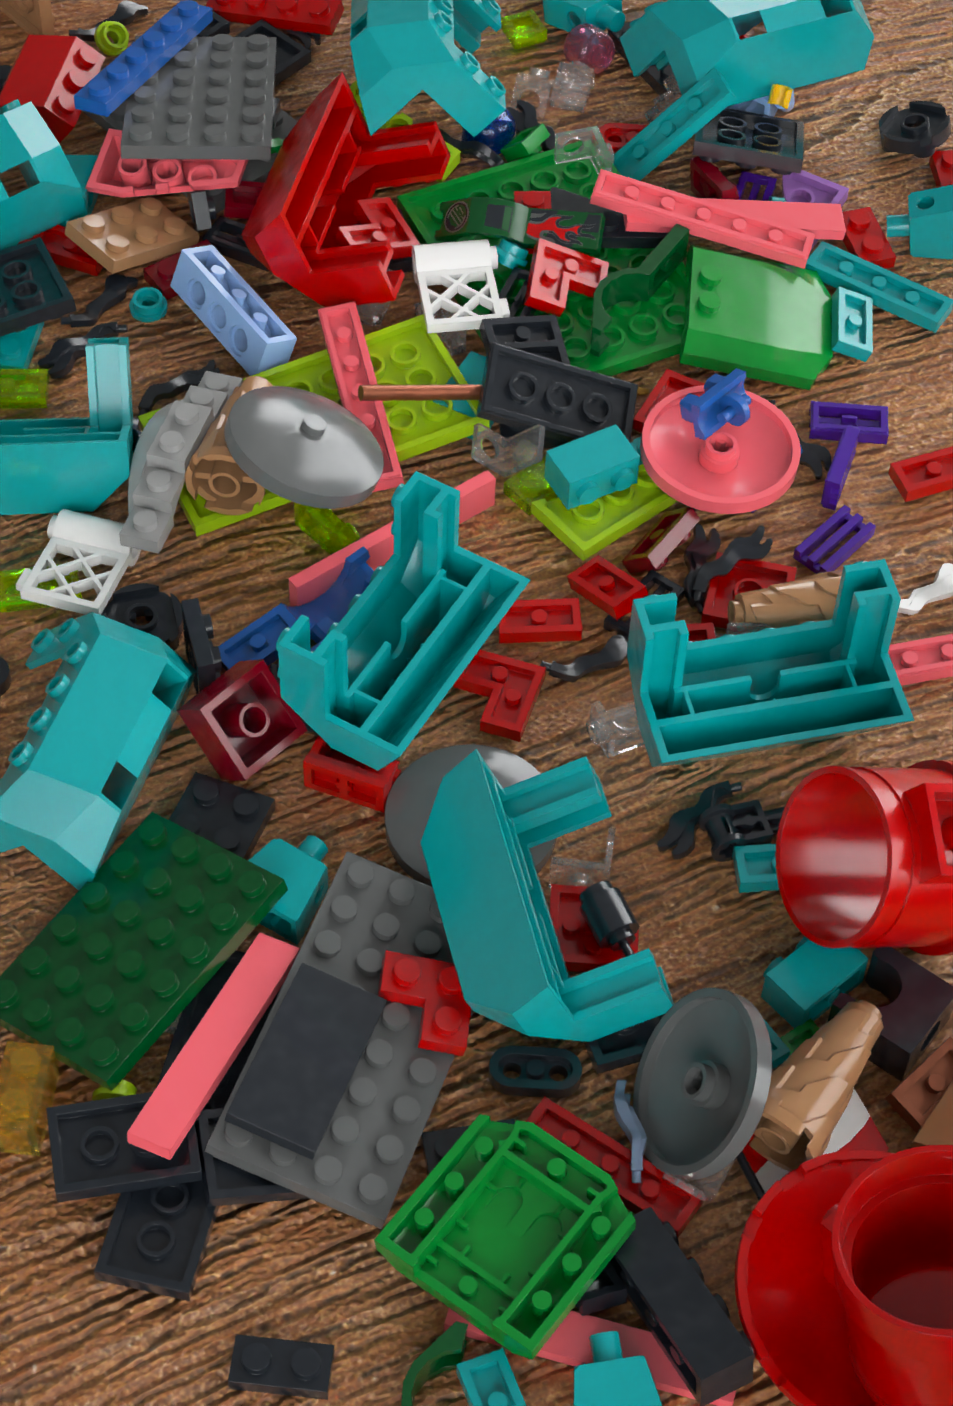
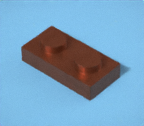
M951 1037L946 1039L884 1098L916 1133L953 1080V1039Z

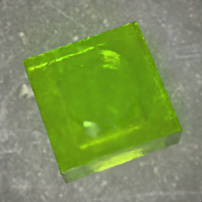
M533 9L501 18V29L515 50L547 41V29Z

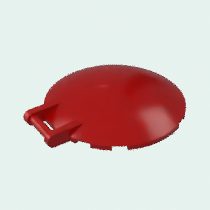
M854 1149L832 1152L805 1161L798 1168L777 1180L768 1189L752 1210L744 1226L738 1244L734 1276L735 1296L744 1333L751 1343L753 1353L765 1373L796 1406H879L862 1387L851 1364L846 1309L841 1302L837 1289L824 1279L820 1223L827 1211L834 1205L839 1204L845 1191L863 1171L894 1153ZM932 1267L907 1273L884 1286L870 1301L883 1311L905 1322L929 1328L953 1329V1267Z

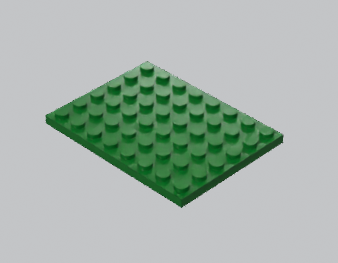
M591 137L397 196V208L402 210L404 219L420 244L445 243L435 239V232L441 229L443 213L440 211L441 202L470 197H493L513 201L514 191H550V187H557L591 199L601 169L621 174L596 139ZM471 235L459 238L457 241L488 239L490 246L499 245L502 238ZM601 248L600 255H587L609 262L608 276L612 272L626 268H638L655 248ZM533 254L527 255L526 260L528 263L526 267L518 264L517 268L530 271ZM499 262L498 268L493 269L498 295L513 270ZM680 263L647 302L639 300L623 301L606 310L612 318L611 325L604 332L610 339V345L599 358L590 354L593 298L568 289L565 310L560 317L556 316L570 365L611 377L680 354L681 334L686 318L688 282L685 281L686 266L684 263ZM520 279L508 301L509 309L523 286L524 279ZM486 281L469 282L466 286L479 292L486 285ZM459 293L454 296L457 303L462 307L470 300ZM479 304L472 312L478 315H487L490 310ZM524 304L522 305V307H521V309H520V311H519V313H518V315H517L516 317H520V315H521V313H522V311H523V309H524V307H525L526 305H524ZM537 309L534 316L552 314ZM475 329L476 333L482 340L480 330Z

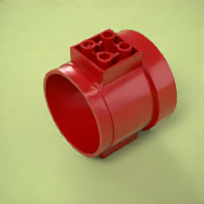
M925 760L907 768L827 766L810 773L797 785L786 803L779 823L775 855L776 873L785 908L796 927L810 941L827 948L907 947L923 955H953V760Z
M926 1145L899 1151L867 1168L848 1187L839 1204L834 1205L827 1211L820 1223L824 1279L837 1289L841 1302L846 1309L851 1364L860 1384L879 1406H953V1329L929 1328L905 1322L883 1311L870 1301L884 1286L907 1273L932 1267H953V1145Z

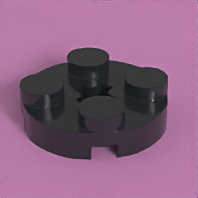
M931 101L909 102V108L898 111V106H895L886 111L879 120L882 149L885 152L914 154L917 158L930 157L935 153V148L942 145L951 134L950 115H946V109L941 104Z
M149 583L128 585L112 594L113 600L107 604L101 616L159 637L173 650L178 648L179 638L183 632L181 603L171 592L170 596L160 592L159 586ZM145 616L146 621H151L146 625H135L137 617Z

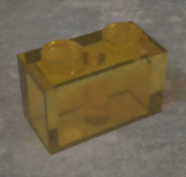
M7 1041L0 1068V1152L32 1156L41 1155L48 1124L46 1108L52 1107L59 1076L54 1046Z

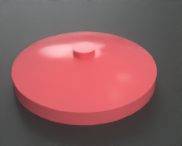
M704 385L674 392L655 405L648 414L643 426L640 452L643 465L650 478L663 492L673 499L701 511L718 514H739L755 511L772 504L790 488L795 479L801 456L797 432L790 420L780 409L759 395L745 390L752 401L749 405V420L741 426H734L727 422L706 440L695 437L694 424L682 419L680 400L689 393L700 397L704 394Z

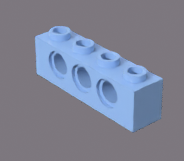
M213 245L182 249L170 286L244 370L252 376L288 363L297 337Z

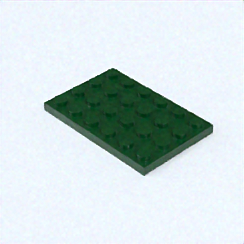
M151 812L99 868L93 881H87L0 975V1026L101 1086L113 1091L288 891L284 879Z

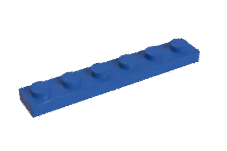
M181 0L74 95L75 109L108 117L213 21L212 8L199 5L196 1Z

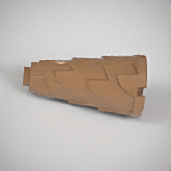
M246 377L240 386L235 387L218 418L211 423L201 445L189 461L185 472L187 490L195 501L198 494L206 499L204 508L225 515H242L252 512L254 504L259 502L260 505L266 489L250 478L235 462L227 448L224 436L225 423L236 400L251 390L273 386L263 377Z
M843 569L770 585V587L738 593L734 601H730L728 604L729 623L731 626H737V630L741 633H751L765 628L776 629L800 625L807 621L831 620Z
M864 1000L848 1002L833 1019L820 1027L810 1039H806L780 1067L772 1072L766 1105L754 1132L755 1137L749 1144L750 1147L774 1165L790 1172L798 1168L805 1161L823 1155L829 1144L831 1134L851 1099L853 1087L860 1078V1074L871 1055V1049L884 1028L881 1020L882 1015L877 1007Z

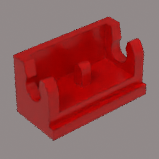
M320 736L316 738L311 750L303 760L304 786L383 813L388 794L394 782L402 773V770L398 769L400 761L394 760L386 768L383 767L377 771L343 753L331 750L330 746L326 745V742Z

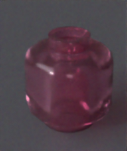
M584 23L576 26L567 35L563 53L565 59L573 67L584 74L593 76L606 70L612 63L615 55V44L606 32L595 25Z

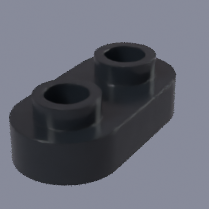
M505 1046L498 1049L492 1055L489 1062L490 1083L494 1089L504 1095L565 1098L575 1093L581 1083L582 1065L579 1058L571 1051L562 1048ZM513 1071L519 1074V1077L512 1079L507 1078L504 1074ZM554 1074L563 1075L566 1079L563 1081H554L553 1079H551V1076Z

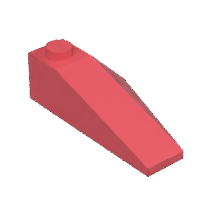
M109 128L87 182L86 189L88 192L125 198L239 187L248 160L121 159L122 130Z

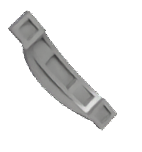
M205 371L199 385H190L184 399L175 400L162 407L148 421L137 442L131 463L128 485L129 516L119 533L122 546L160 553L174 526L173 516L185 482V472L189 461L201 445L211 423L218 418L235 387L240 386L243 382V378Z

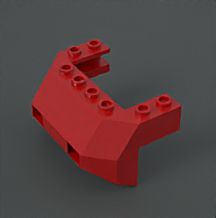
M341 72L317 95L284 139L241 234L250 253L274 275L325 308L354 301L356 305L382 304L395 301L405 275L402 270L386 272L394 253L389 241L340 247L335 238L338 227L361 225L353 212L356 201L372 199L376 188L400 187L404 184L418 182L430 183L443 178L451 155L436 121L379 129L370 136L365 119L344 73Z

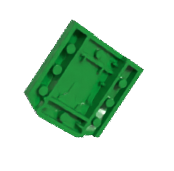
M690 244L686 255L685 281L688 282L686 318L681 334L679 363L729 374L737 368L746 371V377L810 390L816 378L826 370L833 357V351L831 350L832 297L817 271Z
M479 1114L374 1239L376 1249L401 1274L513 1354L533 1360L636 1229V1220L631 1211L628 1212L611 1175L532 1122L516 1120L515 1124L490 1121V1116Z

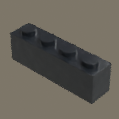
M651 1207L633 1215L636 1220V1229L610 1260V1264L626 1285L627 1298L653 1334L655 1340L698 1404L705 1406L752 1382L753 1362L756 1357L748 1337L743 1330L738 1332L730 1321V1313L722 1297L718 1293L712 1295L704 1284V1276L697 1261L691 1256L686 1258L683 1254L671 1224L668 1221L661 1222Z

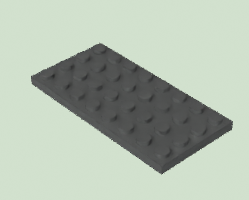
M347 851L215 1126L205 1152L224 1162L382 1229L455 1057L452 1054L417 1048L422 1007L391 1001L386 1002L379 1021L313 1160L224 1121L226 1113L302 963L377 996L382 960L386 950L454 963L433 887Z

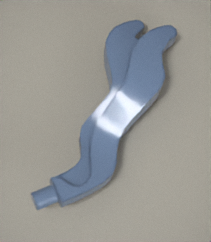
M617 1080L613 1113L631 1143L630 1171H632V1183H641L643 1155L646 1150L647 1136L633 1107L630 1106L631 1094H625L627 1080Z

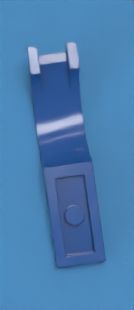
M363 546L348 556L337 580L325 593L315 600L301 606H287L280 603L218 646L222 667L227 671L239 661L263 659L267 666L279 659L276 643L281 632L286 627L291 628L301 614L309 617L310 639H312L311 629L326 616L339 623L347 614L353 597L358 593L362 594L369 585L374 570L366 563L370 557L368 550Z

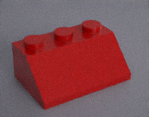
M28 35L0 92V107L17 99L21 105L31 101L60 144L74 129L82 110L75 109L74 95L99 73L106 57L77 36Z

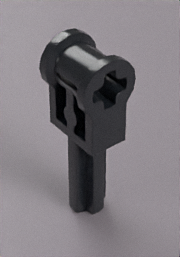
M758 799L733 805L726 803L717 804L700 814L698 825L702 831L708 834L712 844L711 855L713 859L719 862L733 860L734 846L771 844L773 835L778 833L779 823L785 807L763 811Z

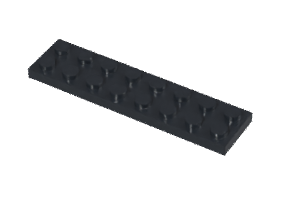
M235 950L181 1012L157 1086L246 952ZM279 992L203 1110L225 1108ZM203 1177L200 1181L120 1193L94 1270L95 1279L190 1301L219 1206L207 1207Z

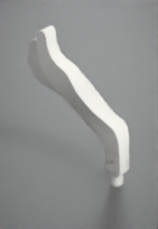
M943 564L937 571L933 584L917 588L910 594L908 599H901L898 613L914 615L928 603L952 597L953 564Z

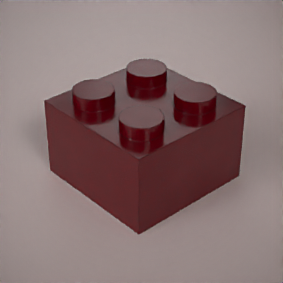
M263 659L239 661L177 710L222 781H246L308 730L299 715L281 698L280 685Z

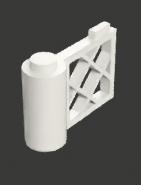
M488 239L412 245L413 275L415 283L418 285L427 334L479 329L482 319L510 317L507 298L499 299L493 269L498 268L496 246H490ZM486 281V285L479 292L466 286L469 282ZM443 285L448 289L439 295L428 289L427 286ZM459 293L470 300L462 307L450 299ZM480 304L491 310L493 314L478 315L472 312V310ZM440 308L454 314L451 318L434 319L433 316Z
M62 509L58 516L53 515L51 517L47 530V536L50 541L33 569H24L16 583V590L20 591L21 599L84 615L90 612L101 615L127 567H132L136 564L141 550L120 544L119 533L125 523ZM57 553L71 556L75 559L58 566L53 561ZM104 564L112 566L113 569L95 575L91 567ZM81 570L87 577L70 584L64 578L66 575ZM53 579L60 586L51 590L37 588L38 584ZM93 588L98 594L94 602L77 598L75 595Z

